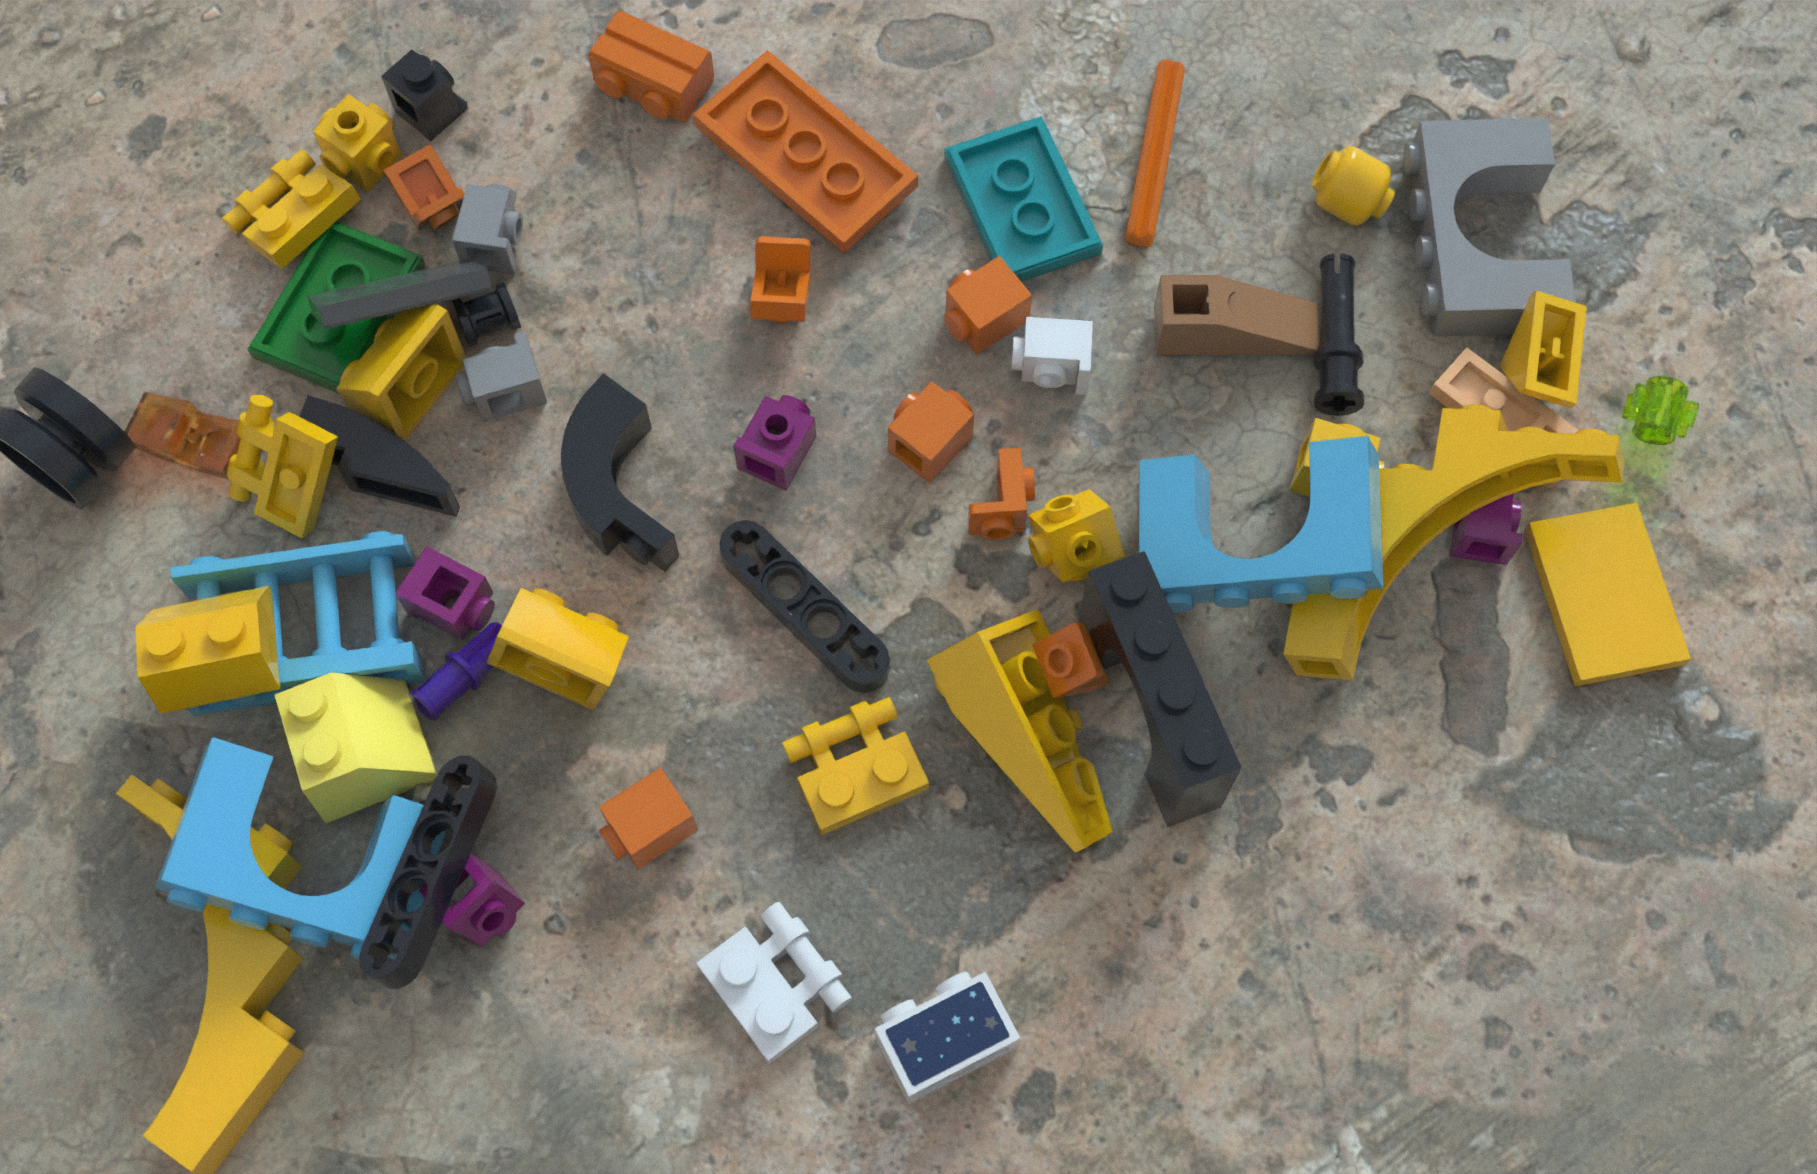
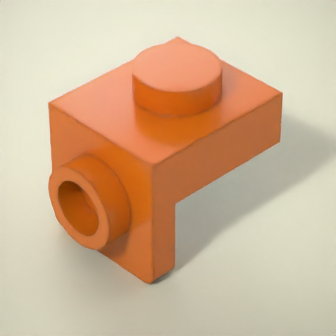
M431 144L383 170L385 178L417 229L430 223L433 230H436L459 217L460 210L457 206L462 204L465 193L461 187H456Z
M759 236L756 239L755 245L756 270L750 298V319H764L776 323L789 321L805 322L811 284L810 241L804 238Z
M1021 448L998 449L996 477L999 501L972 503L969 505V535H982L985 539L1001 540L1013 536L1016 532H1024L1027 515L1026 502L1035 501V480L1033 467L1023 468Z
M1082 622L1071 623L1032 644L1053 699L1091 693L1110 684L1090 633Z

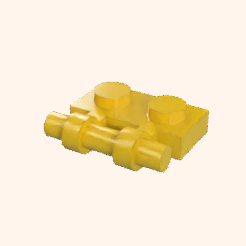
M300 149L288 161L283 158L280 159L269 169L272 175L252 192L249 190L243 191L234 199L236 206L221 218L224 224L235 234H238L252 222L253 224L242 235L254 250L280 269L287 266L361 200L352 184L322 164L304 177L305 174L316 166V163L303 149ZM286 191L288 192L274 206H272L270 209L268 208L281 195H283Z
M252 395L249 399L247 411L241 413L238 420L236 433L240 437L237 454L231 456L228 464L227 477L231 480L228 495L233 500L245 502L251 499L252 492L257 494L258 498L254 514L302 539L315 530L338 436L291 412H287L277 418L274 426V421L270 417L273 401L264 395ZM262 450L268 452L265 468L264 463L260 460Z
M890 697L870 705L866 701H862L849 707V714L821 726L818 721L801 727L802 734L781 742L790 764L811 755L817 769L801 775L797 779L821 836L929 789V781L906 732L904 731L883 740L878 726L898 718ZM859 735L865 748L835 761L829 747Z

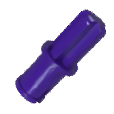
M490 623L458 653L448 652L445 655L446 663L417 689H413L409 693L411 701L425 717L436 721L470 688L477 690L481 687L480 678L494 667L487 664V660L502 627L500 623Z

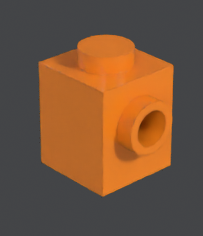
M998 256L976 271L969 269L962 272L950 283L948 289H946L944 322L949 332L957 341L963 342L965 340L978 355L1026 324V317H1030L1032 294L1003 259Z
M932 381L919 395L915 392L910 393L900 403L894 414L895 420L888 426V451L928 483H931L973 438L974 413L969 403L953 390L945 392Z
M661 767L599 806L607 825L598 830L617 860L628 855L637 870L698 831L692 813Z

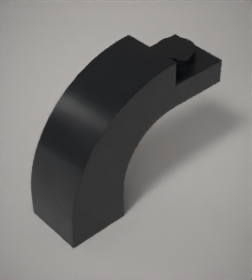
M603 373L579 400L566 425L561 448V467L566 490L580 526L588 538L606 556L620 543L624 551L638 563L646 565L651 561L666 572L680 556L675 535L630 502L617 487L619 471L625 458L652 429L647 406Z

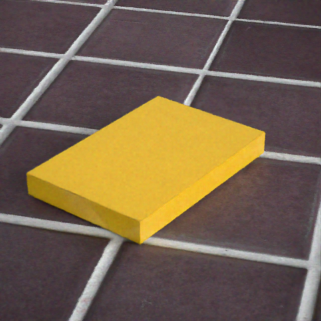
M1638 503L1535 521L1527 525L1524 532L1575 687L1684 666L1691 660Z

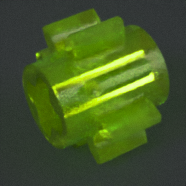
M1655 376L1649 378L1646 381V385L1635 384L1633 394H1628L1622 418L1635 421L1632 432L1639 440L1652 445H1668L1675 441L1676 436L1685 438L1688 428H1693L1699 403L1686 401L1689 390L1680 380L1667 376Z

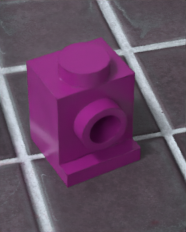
M782 395L779 401L764 396L742 437H738L733 445L737 469L787 491L816 438L815 418L810 416L811 411L809 407L801 400L789 395ZM773 428L782 432V434L773 435L770 431Z
M1514 493L1487 504L1454 523L1450 557L1507 565L1522 545V534L1517 533L1521 519V503L1513 501Z
M426 546L395 593L407 614L416 619L420 617L461 640H464L471 628L475 631L482 630L491 618L495 607V602L490 599L493 591L485 576ZM459 597L451 610L445 607L450 599Z
M471 853L456 889L469 876L477 884L459 902L451 899L442 922L454 933L458 931L482 947L493 935H503L513 927L517 918V911L525 902L502 874ZM424 885L419 892L426 900L428 888L427 885Z

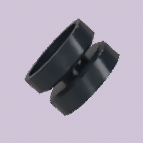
M34 367L14 391L17 402L29 416L14 408L0 406V453L54 495L82 510L102 488L99 475L86 461L104 470L117 471L135 450L136 446L131 438L112 419L86 397L57 377Z

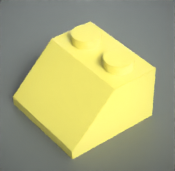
M331 672L275 694L301 789L325 824L387 800L392 795L396 796L414 789L416 784L435 780L437 771L415 705L409 697L410 690L405 680Z

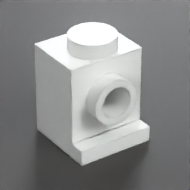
M1026 317L1024 338L1013 337L1011 370L1022 371L1021 381L1034 382L1036 385L1044 388H1057L1064 384L1076 385L1075 395H1086L1091 371L1093 321Z

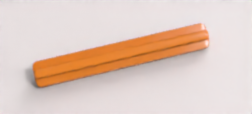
M1164 59L1157 65L1125 234V240L1131 246L1138 245L1146 248L1151 246L1154 241L1185 67L1180 61L1172 62Z

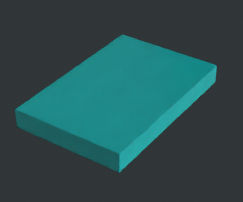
M1042 116L944 148L945 162L990 261L1000 256L1021 282L1102 254L1103 243Z

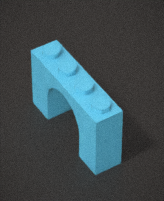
M1361 436L1309 442L1310 507L1306 521L1296 537L1285 547L1270 555L1254 559L1232 557L1215 549L1210 530V473L1195 454L1140 460L1139 553L1145 551L1172 613L1190 611L1193 608V604L1214 602L1216 606L1222 608H1240L1249 605V599L1271 598L1278 603L1292 604L1307 600V595L1330 593L1335 598L1354 599L1365 596L1366 590L1382 589L1379 455L1369 437Z
M212 737L204 750L155 888L169 892L166 901L178 907L203 912L206 904L230 910L228 919L239 925L265 930L267 923L270 922L292 929L290 938L303 944L325 948L328 940L351 946L349 955L359 960L364 940L419 817L423 804L395 795L389 797L381 804L361 867L348 886L337 892L321 896L295 894L279 887L263 873L255 860L250 842L253 814L273 756ZM445 831L441 832L433 841L431 855L438 854ZM423 886L417 888L409 897L406 906L407 913H411L422 906L424 897L419 890ZM404 924L400 925L401 929L405 930L406 932L409 931V927L405 926ZM390 954L388 958L395 959L398 954Z

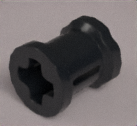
M504 282L496 284L495 291L465 302L460 298L451 300L469 347L476 345L478 338L507 327H510L513 331L521 328L515 307Z

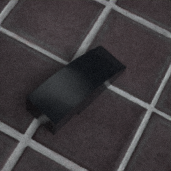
M307 395L299 417L338 436L331 464L338 466L351 491L457 517L460 505L450 484L426 458L405 440L374 420L342 405Z

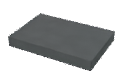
M468 259L307 296L312 316L323 327L328 329L489 291V288L492 286L487 268Z

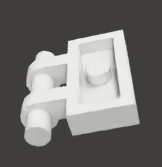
M780 902L770 906L761 915V918L773 933L764 943L759 945L745 926L696 963L702 974L769 1065L818 1028L817 1021L806 1008L808 1004L821 996L830 1010L835 1013L852 1000L851 995L839 981L842 973L832 960L826 962L807 939L810 931L799 917L792 919ZM787 953L806 977L793 989L773 964Z

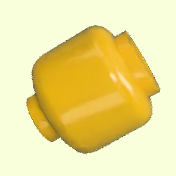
M1346 146L1339 152L1332 149L1319 165L1311 182V187L1316 190V204L1321 209L1352 226L1361 225L1371 216L1377 219L1381 218L1395 195V191L1389 188L1391 182L1390 167L1354 146Z

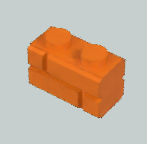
M617 10L606 26L605 33L600 35L591 48L588 57L593 80L602 92L613 98H621L624 95L640 102L647 113L662 120L670 116L686 123L696 109L698 100L703 98L713 83L715 76L711 51L621 10Z

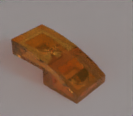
M149 392L143 393L124 431L135 444V449L174 464L229 479L227 477L229 460L232 455L237 454L240 437L236 433L238 420L203 413L190 401Z

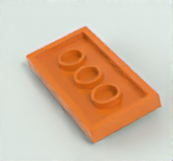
M768 50L693 113L694 126L843 253H846L918 187V175Z

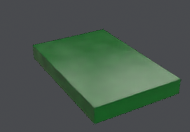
M336 221L311 243L249 345L248 352L256 360L338 393L336 388L340 384L344 370L351 362L360 360L373 344L376 332L382 323L389 318H394L398 312L327 329L312 316L307 296L423 270L426 264L422 255Z

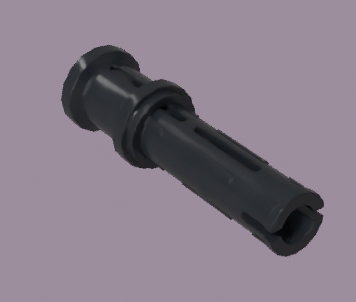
M1340 253V273H1335L1334 254H1329L1320 261L1322 344L1317 348L1313 356V364L1320 371V389L1315 392L1314 406L1319 412L1333 416L1350 415L1358 412L1364 405L1363 391L1358 388V370L1364 363V354L1354 341L1355 260L1350 255Z

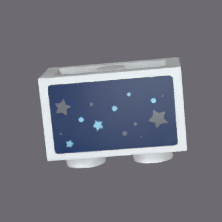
M967 971L957 974L935 988L938 994L937 997L919 1006H916L913 999L907 1000L892 1007L880 1016L884 1024L875 1028V1039L908 1105L1018 1048L1020 1036L986 972L972 979Z

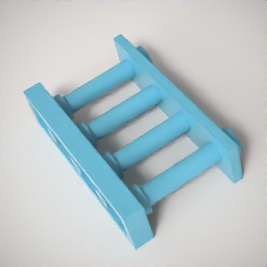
M378 531L364 535L362 540L224 560L219 557L205 556L191 560L189 565L170 567L171 579L187 598L197 597V600L221 596L223 593L265 586L270 587L273 598L280 689L187 708V710L193 716L277 704L275 694L331 672L405 680L407 685L424 682L425 669L423 658L412 641L405 642L399 639L394 568L414 566L415 555L404 535ZM370 572L376 641L372 642L369 648L347 651L341 647L336 577ZM313 580L317 650L312 652V656L288 659L283 656L279 585Z

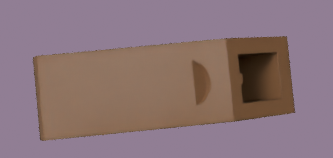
M1219 275L1160 276L1154 302L1156 355H1314L1320 346L1316 302Z

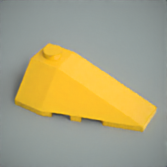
M1039 609L976 632L927 659V662L934 675L938 691L945 697L955 717L1076 853L1109 835L1113 830L1094 765L1089 760L1081 757L1076 740V732L1083 729L1079 712L1077 710L1068 711L1064 697L1053 699L1032 646L1033 643L1050 635Z

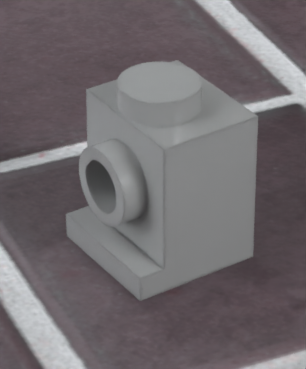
M467 184L452 240L460 261L469 259L486 267L488 271L515 275L517 264L511 245H518L520 242L523 216L521 212H516L514 206L516 193L512 189L500 184H489L486 187Z
M525 331L514 334L517 344L507 347H488L481 350L476 356L463 359L466 371L456 373L465 405L476 403L483 422L547 403Z

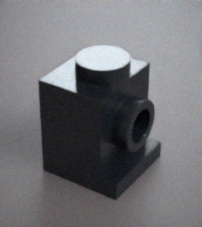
M412 49L381 76L395 113L430 141L436 138L468 109L467 102L453 92L452 86L455 82L446 68L438 61H431L428 57L417 54Z

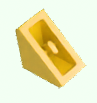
M1537 290L1530 296L1499 365L1519 393L1568 408H1572L1577 404L1587 306Z

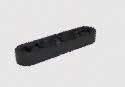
M737 521L725 529L721 535L719 545L722 561L727 570L845 686L856 692L867 693L877 690L885 683L890 670V658L886 646L763 526L753 521ZM740 540L748 545L754 540L756 541V554L766 565L760 574L758 564L748 554L743 553L739 557H735L737 555L736 542ZM782 574L792 575L801 583L800 591L791 599H777L768 590L773 578ZM821 612L832 613L839 619L841 623L840 629L831 637H816L807 628L812 616ZM850 634L856 635L851 638V649L861 658L865 659L871 654L875 656V672L872 674L865 669L860 670L856 674L852 672L854 669L853 657L843 647ZM839 650L836 656L832 654L835 651Z
M468 755L455 757L449 760L438 772L362 945L359 962L363 973L389 989H400L409 985L423 968L494 800L497 790L496 777L475 758ZM463 785H470L468 788H461ZM452 811V812H454L455 814H457L458 816H457V817H454V816H453L452 814H450L449 812ZM452 829L451 842L447 848L437 855H431V847L435 838L441 832ZM427 885L428 893L423 905L417 910L407 913L406 906L411 894L417 888ZM404 924L405 926L409 927V931L406 932L405 930L401 929L400 925ZM390 954H398L395 960H387Z

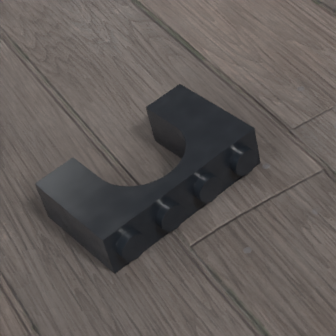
M1145 551L1090 570L1078 621L1082 622L1086 630L1089 631L1103 668L1106 669L1122 663L1133 683L1145 715L1151 740L1152 753L1145 777L1167 827L1221 808L1242 767Z

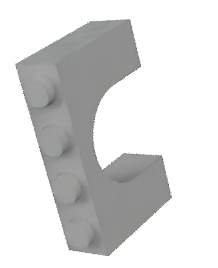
M1548 118L1420 121L1413 141L1407 142L1405 145L1403 165L1405 174L1412 175L1414 189L1410 193L1409 213L1411 220L1418 221L1420 236L1417 237L1415 244V261L1417 267L1424 268L1426 283L1423 285L1421 292V309L1424 316H1430L1432 335H1513L1530 296L1536 290L1576 303L1570 259L1504 260L1489 256L1468 242L1461 233L1454 214V207L1458 203L1475 195L1541 193L1555 166Z

